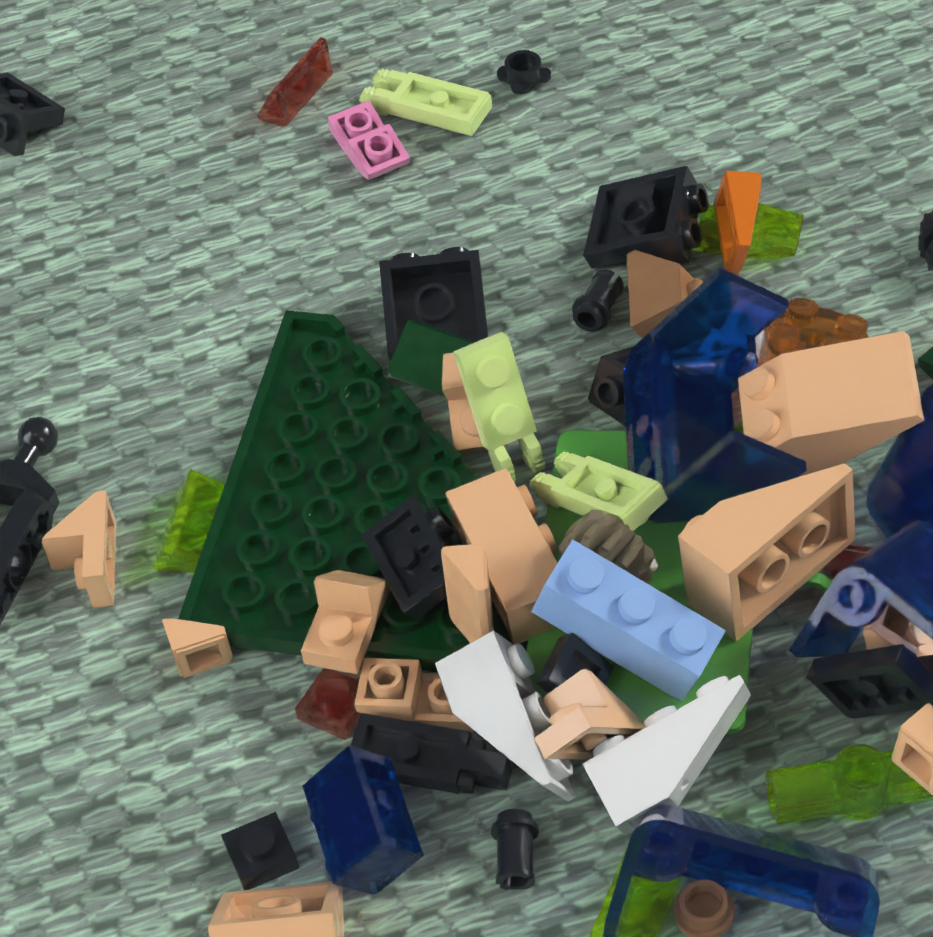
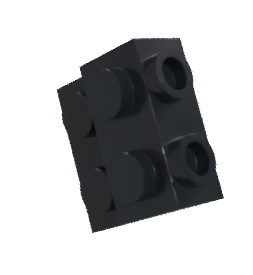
M688 166L599 186L583 253L591 269L627 261V254L634 250L680 265L689 263L691 249L700 247L702 242L701 230L697 219L698 214L707 212L709 207L705 187L701 183L696 182Z
M451 247L435 255L419 256L415 253H400L393 256L390 260L379 261L387 351L390 361L408 320L473 342H478L488 337L479 250L469 251L463 247Z

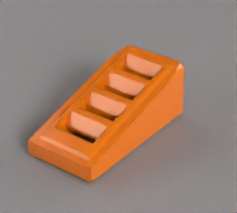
M726 171L723 174L713 203L724 271L729 279H737L751 245L762 186V176L757 172Z

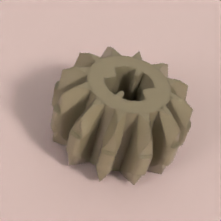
M592 509L578 521H575L565 533L566 537L559 545L562 556L573 539L647 584L652 581L651 577L659 567L653 550L644 544L641 536L636 535L630 530L628 524L624 525L613 515L605 514L599 510Z

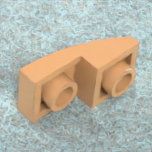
M363 659L354 704L357 712L473 733L474 730L452 713L439 674L423 673L419 660Z

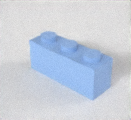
M573 539L546 581L531 611L567 634L573 633L593 650L681 701L684 700L700 677L726 631Z

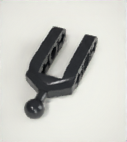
M33 417L26 420L18 431L20 449L14 460L0 461V504L12 506L0 527V625L43 546L42 538L52 529L53 515L60 503L55 489L33 468L38 457L49 454L57 446L58 442L57 428L51 420L44 417Z

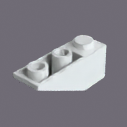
M492 631L435 663L453 714L543 787L568 802L576 798L568 778L573 774L570 759H545L534 740L537 735L549 728L551 716L544 705V698L541 694L535 692L530 676L535 673L534 665L521 644L516 643L513 645L498 633Z
M740 675L731 680L727 676H722L706 683L696 692L698 698L678 710L675 706H668L658 710L644 721L646 728L626 739L623 735H617L603 741L593 749L592 754L594 757L582 763L615 826L625 836L679 806L751 696Z

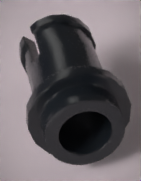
M606 269L599 270L594 275L585 295L576 298L572 305L573 320L581 329L594 332L607 326L611 319L610 309L624 289V283L620 276L615 279L611 288H608L607 285L615 272Z
M507 809L497 815V821L491 827V835L497 840L496 884H500V888L505 890L528 889L535 883V875L533 874V840L538 837L539 827L533 821L532 814L523 809Z

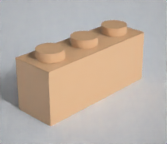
M507 468L445 492L452 522L462 544H483V548L486 547L492 603L513 644H520L527 641L528 638L555 628V626L531 612L546 581L558 564L554 557L558 554V549L548 525L544 523L537 526L533 516L537 515L536 507L526 485L516 487Z

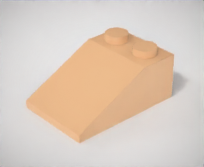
M904 331L780 354L738 378L747 463L775 484L840 465L924 421L910 336Z
M843 463L719 501L704 515H698L691 519L684 527L682 533L678 535L687 604L706 619L726 630L725 634L737 642L856 540L853 469Z

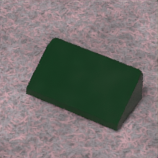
M408 320L390 361L387 375L445 396L442 391L443 354L453 353V351L475 342Z

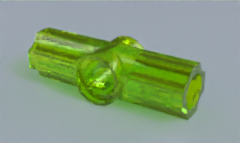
M854 744L845 747L838 753L835 760L767 770L765 773L768 805L772 819L776 821L777 825L834 815H841L853 821H865L875 817L883 807L932 800L933 795L892 762L891 758L894 750L880 752L877 748L866 744ZM860 781L868 785H857L852 782Z

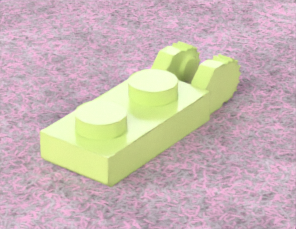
M383 68L382 70L379 69L372 78L373 88L370 86L366 87L359 96L361 103L370 101L377 114L385 116L390 114L473 136L492 108V99L489 92L412 72L406 74L394 70H384Z
M499 332L453 351L482 446L488 450L495 472L507 468L513 481H516L514 466L504 445L515 440L519 442L523 460L527 467L533 473L544 470L546 468L545 459L542 455L541 446L534 435L537 429L509 337L505 333Z
M563 451L554 459L555 468L563 477L562 479L540 472L530 480L534 493L543 502L555 508H565L582 516L589 513L592 509L599 510L605 514L613 515L624 525L628 524L632 531L644 524L650 515L668 500L662 485L656 480L591 456L584 458L573 453L569 454L568 451Z

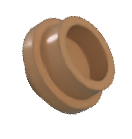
M706 879L695 880L687 884L676 896L673 904V917L678 929L687 937H721L733 925L735 905L731 895L718 883Z

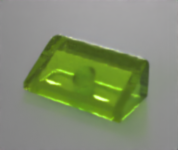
M192 469L189 470L177 489L152 569L183 573L195 572L225 486L224 483Z

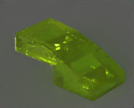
M758 203L751 245L746 257L779 259L795 256L804 215ZM709 204L707 212L700 214L698 222L702 235L701 246L692 250L722 255L714 206Z

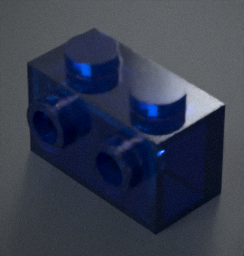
M348 745L302 785L310 809V819L316 828L325 857V867L334 885L374 895L382 891L424 856L391 758Z

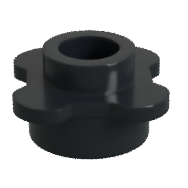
M519 50L507 56L504 66L499 67L497 70V78L500 81H506L511 86L513 93L526 94L537 84L547 83L551 79V71L548 68H542L541 58L537 53L529 50Z

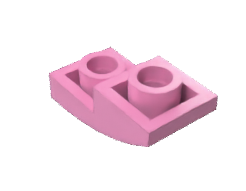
M370 101L328 117V128L356 169L367 180L410 163V157L390 123L383 124Z

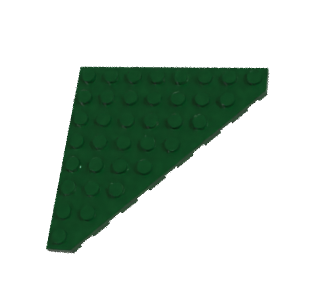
M285 311L178 618L180 620L224 626L230 647L302 655V646L319 607L314 585L316 576L341 570L384 578L361 534L412 495L430 510L436 505L440 507L452 522L445 492L482 478L480 475L475 477L462 463V455L439 430L433 431L423 420L421 410L399 386L394 388L384 377L382 367L361 344L355 345L346 335L343 324L334 315ZM457 532L450 536L455 545H463ZM390 589L364 658L419 660L422 671L438 672L435 666L436 662L467 646L470 642L451 620L447 598L414 622L403 613ZM492 603L494 631L513 644ZM528 640L520 643L526 651Z

